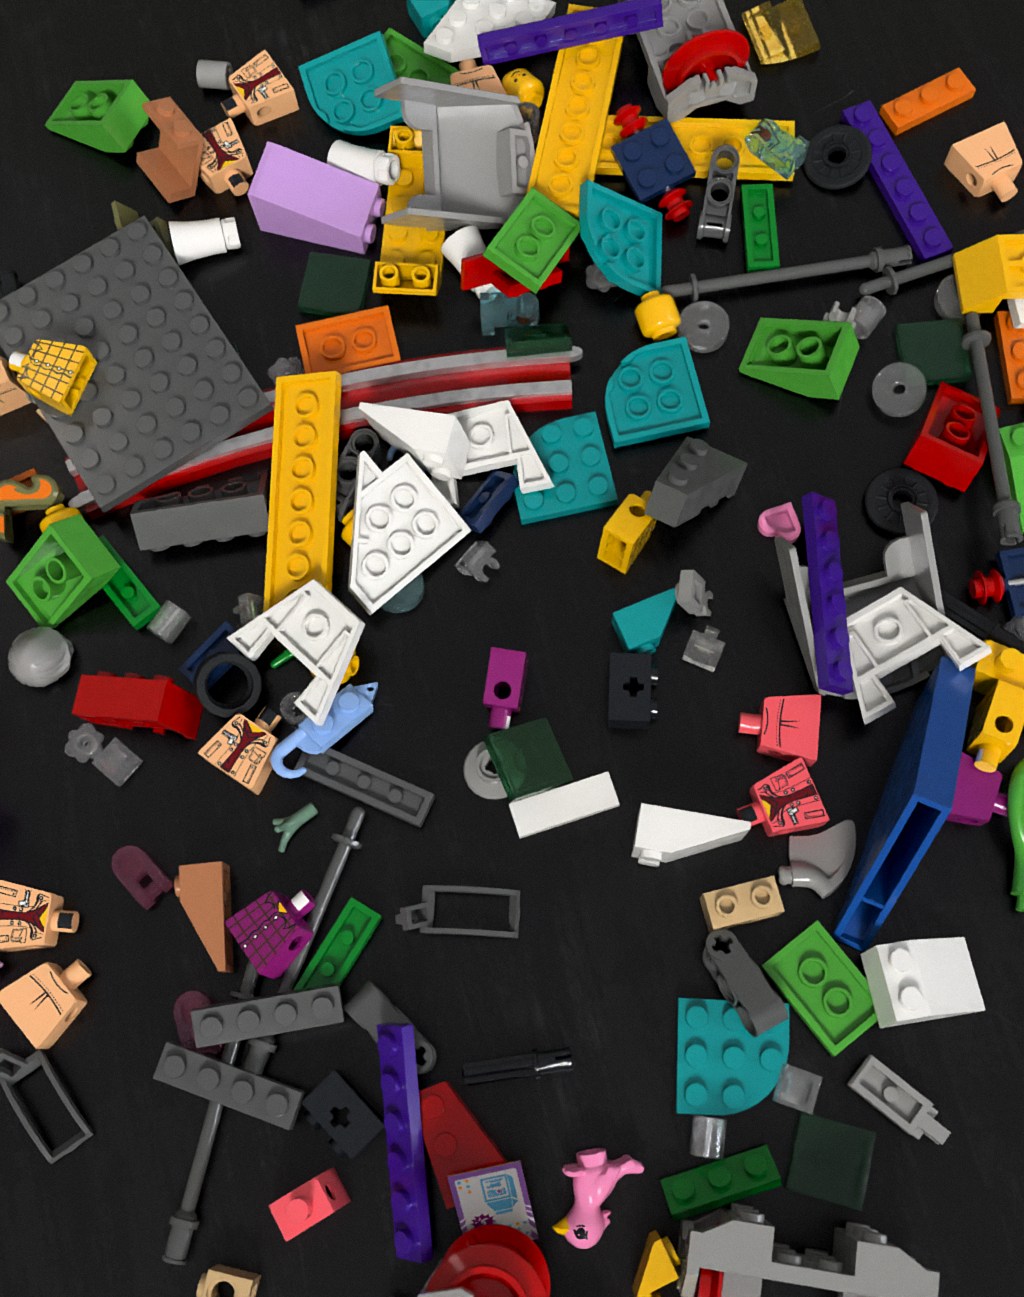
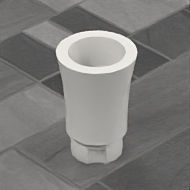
M336 140L331 145L327 157V164L377 183L380 186L393 185L395 182H398L401 173L400 159L397 155L386 153L383 150L357 146L343 140Z
M235 217L221 220L220 218L198 221H168L179 266L199 258L226 253L227 249L241 248Z
M471 225L459 229L447 238L441 247V253L461 274V259L484 253L487 247L484 244L478 227ZM491 283L471 289L482 302L490 301L501 294V291Z

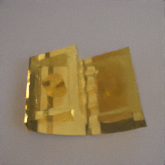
M787 0L772 7L770 1H767L741 14L761 65L792 60L821 49L820 42L802 0Z

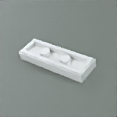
M608 771L509 803L520 839L620 806Z

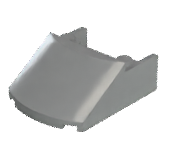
M399 77L375 89L374 95L376 98L401 101L403 120L410 128L419 130L422 133L425 194L415 195L409 199L407 208L382 216L381 223L426 228V231L459 230L471 225L477 226L479 230L501 229L526 196L535 158L529 122L524 123L517 106L522 104L519 97L408 77Z
M910 502L901 503L906 536L895 538L885 546L883 550L885 571L843 582L846 618L899 587L904 588L945 616L929 518L926 510ZM782 536L774 538L786 598L783 599L814 690L824 696L827 694L842 696L844 699H858L854 680V692L845 695L819 689L808 566L799 565L795 546ZM938 645L879 680L889 694L895 693L929 677L930 674L928 672L936 667L941 656L949 659L950 657L942 646Z

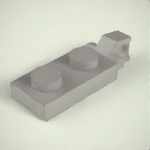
M871 1054L867 1055L846 1084L908 1135H912L918 1140L925 1134L936 1144L939 1145L940 1143L943 1145L951 1134L949 1130L934 1119L938 1114V1111L932 1107L934 1104Z

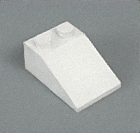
M360 402L359 410L380 438L403 455L408 453L417 465L431 474L432 477L443 481H449L450 478L462 479L471 442L456 415Z
M641 803L637 816L631 857L638 858L639 864L658 867L660 862L667 863L741 841L750 830L751 822Z
M965 937L917 939L881 944L860 954L880 1028L986 1010Z

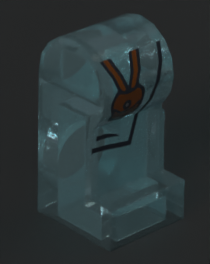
M767 118L762 119L745 138L749 151L786 180L804 163L810 143L800 135L795 139L784 130L782 131L774 121Z
M502 292L480 293L482 336L495 335V327L517 326L520 329H531L536 326L540 317L538 298L530 292L524 293L519 297L510 298Z

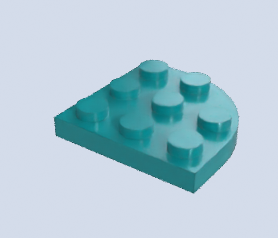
M377 31L298 66L310 104L316 113L337 131L349 135L364 136L389 129L390 126H396L405 122L401 113V101L376 98L374 95L375 89L397 79L387 44L381 31Z
M586 180L580 185V237L585 243L592 260L610 283L616 284L628 292L640 297L656 290L661 294L662 213L597 183Z
M686 336L649 344L633 351L621 361L620 366L610 377L605 394V414L614 448L709 428L710 420Z
M596 412L555 420L541 427L529 437L555 487L525 494L521 492L520 485L515 489L514 495L521 525L618 505V497ZM514 465L513 475L519 481L517 465Z
M677 998L675 1113L729 1115L749 1109L762 1101L780 1080L787 1063L789 1053V1003H784L788 1019L754 1038L747 1032L739 1015L727 1000Z

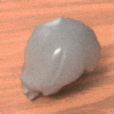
M34 627L19 634L12 643L8 654L9 670L15 679L22 684H27L31 687H45L58 681L71 667V657L75 650L71 641L65 639L60 632L52 627Z

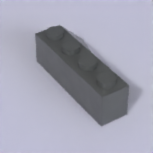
M269 470L257 472L258 479L243 482L241 476L228 479L229 483L221 488L213 489V487H209V484L198 486L189 491L187 496L183 497L177 491L135 501L130 517L140 551L151 549L153 552H159L174 545L183 544L186 547H192L201 544L203 541L214 539L218 542L232 540L235 536L249 535L250 537H259L265 535L268 532Z

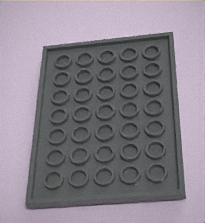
M145 215L0 299V346L8 359H10L14 351L28 354L34 341L41 339L85 346L98 362L72 416L61 412L34 396L32 398L104 513L274 410Z

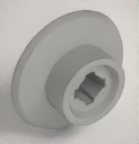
M487 739L476 744L468 752L463 766L464 778L469 788L478 796L491 800L502 799L513 794L522 784L525 776L524 758L512 743L502 739ZM491 761L502 764L496 774L486 770Z

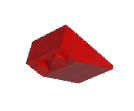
M941 381L909 447L903 464L919 473H924L941 481L948 487L965 492L982 467L988 451L980 399ZM995 406L998 420L1001 408Z

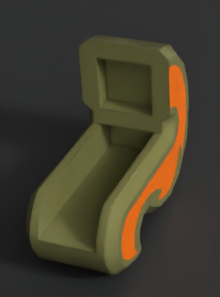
M36 474L31 477L32 487H27L16 480L0 481V540L8 543L14 542L12 511L47 510L52 506L62 504L65 498L62 486L50 476Z

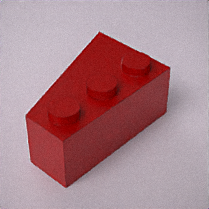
M97 671L96 675L81 674L71 714L94 724L134 730V727L154 728V733L164 735L166 729L184 735L185 738L196 739L204 706L199 703L196 695L175 685L174 679L167 676L154 675L153 679H146L144 676L134 673H125L124 677H118L110 672Z
M444 1081L419 1091L423 1139L446 1209L454 1207L455 1204L447 1176L509 1162L450 1082Z

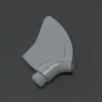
M848 819L819 834L811 836H789V866L783 865L778 868V882L781 885L791 884L792 887L811 888L822 899L828 897L841 885L851 868L856 848L854 822Z

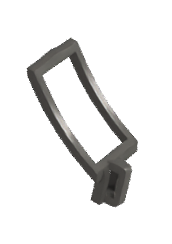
M423 885L421 903L401 907L400 914L395 915L396 924L402 925L403 931L420 927L419 933L471 935L514 939L518 938L520 891L472 886ZM435 892L510 896L508 932L433 928Z
M0 1048V1063L3 1061L11 1065L13 1070L12 1072L0 1066V1084L28 1134L46 1160L53 1164L91 1137L93 1131L62 1086L47 1056L40 1049L24 1059ZM40 1065H42L66 1108L82 1129L53 1151L49 1149L32 1124L12 1088L13 1084Z

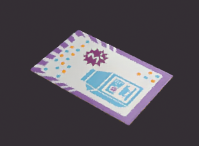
M521 1161L447 1176L463 1234L481 1225L503 1224L520 1230L532 1240L539 1238Z

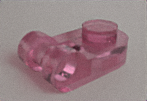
M131 845L123 846L113 855L111 868L114 875L146 910L156 903L154 899L161 892L167 893L174 886L172 880L142 849ZM148 874L154 881L144 889L138 882Z
M189 991L180 995L175 1002L173 1011L181 1045L201 1053L211 1051L212 1054L223 1051L224 1043L196 1048L190 1011L196 1007L212 1005L210 998L204 993Z

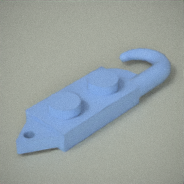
M378 682L354 687L351 684L347 685L336 694L323 726L316 725L309 717L302 721L298 728L277 744L272 751L270 761L274 771L283 778L290 779L305 774L307 771L305 767L297 770L287 769L283 765V758L296 747L309 754H323L373 712V701L378 690Z

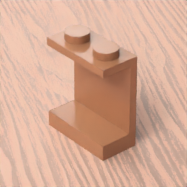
M170 96L144 102L142 109L160 130L159 146L137 152L136 163L168 203L195 196L204 137Z

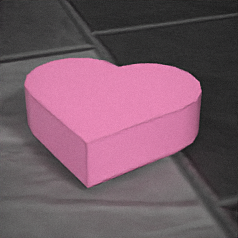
M791 502L767 509L759 516L757 527L764 536H775V538L782 536L791 544L798 539L801 525Z

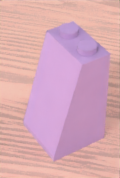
M268 141L247 194L261 231L364 255L369 243L372 244L375 240L377 219L382 217L385 211V199L382 198L379 184Z

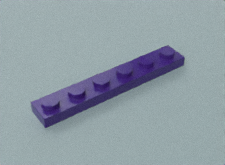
M630 0L478 34L477 39L483 65L497 64L663 27L661 0Z
M869 100L842 110L840 119L843 124L859 129L868 138L872 148V159L868 169L920 263L922 264L951 254L954 249L953 245L872 102Z
M810 492L802 496L818 687L825 691L845 695L854 692L849 649L850 638L847 629L846 602L843 588V571L841 568L840 539L837 527V509L835 500L815 492Z
M385 1022L377 1025V1046L380 1057L381 1088L385 1116L384 1126L386 1129L388 1152L387 1164L390 1175L396 1257L423 1264L433 1259L413 1024Z

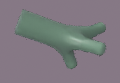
M311 802L288 817L273 819V825H277L274 828L275 832L284 831L278 848L279 852L284 853L287 843L295 831L318 814V811Z

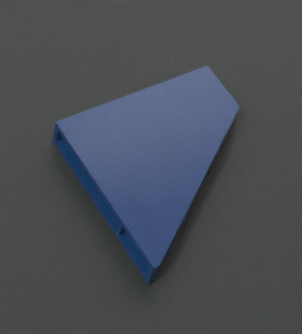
M941 656L918 698L831 936L834 940L862 952L867 951L951 812L976 672L975 668L968 666L959 671L951 659Z

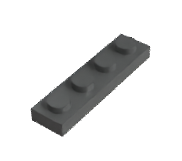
M331 748L327 749L323 754H309L303 751L294 770L305 767L307 771L302 776L419 828L422 827L436 797L435 794Z
M339 982L196 1007L190 1011L196 1048L345 1021Z
M172 1041L166 1042L153 1079L287 1130L293 1129L302 1104L301 1102L306 1093L303 1090Z

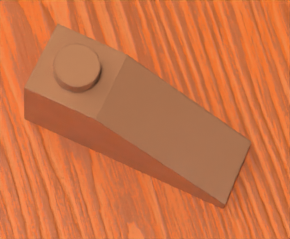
M222 861L179 865V875H176L174 879L176 896L180 897V903L217 970L226 974L234 973L233 936L224 923L232 917L230 866Z

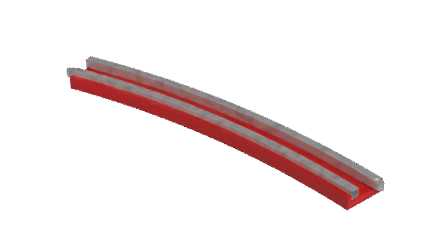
M569 342L497 347L400 360L342 373L339 441L349 439L358 429L367 428L375 432L359 410L360 402L442 414L509 400L515 413L572 409L570 362L580 360L583 357V350L577 346H570ZM276 387L262 390L273 409H275ZM274 410L105 513L98 506L70 458L67 457L65 458V463L70 474L74 477L80 492L69 501L68 506L78 508L79 511L86 510L90 518L95 520L134 504L135 501L147 499L224 471L272 458Z

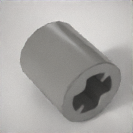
M198 60L196 79L200 88L231 90L228 79L233 74V68L229 61Z

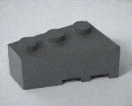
M687 436L657 478L644 514L675 528L699 515L702 508L706 506L712 508L718 504L719 499L725 496L728 498L734 496L748 463L709 446L708 443L701 439H693Z

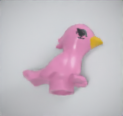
M605 1148L587 1149L576 1153L577 1163L563 1165L562 1171L564 1174L573 1177L575 1200L568 1214L552 1226L556 1233L564 1235L567 1241L574 1247L588 1249L597 1244L605 1228L610 1223L607 1217L611 1211H601V1204L611 1194L617 1181L625 1174L643 1173L645 1168L643 1164L627 1154L616 1160L607 1159Z

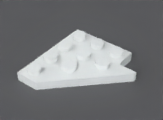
M456 0L425 40L424 53L450 63L479 58L481 53L477 39L478 34L552 18L555 14L556 2L551 0Z
M364 450L357 458L348 590L369 615L373 614L472 531L408 453L384 472L378 468Z

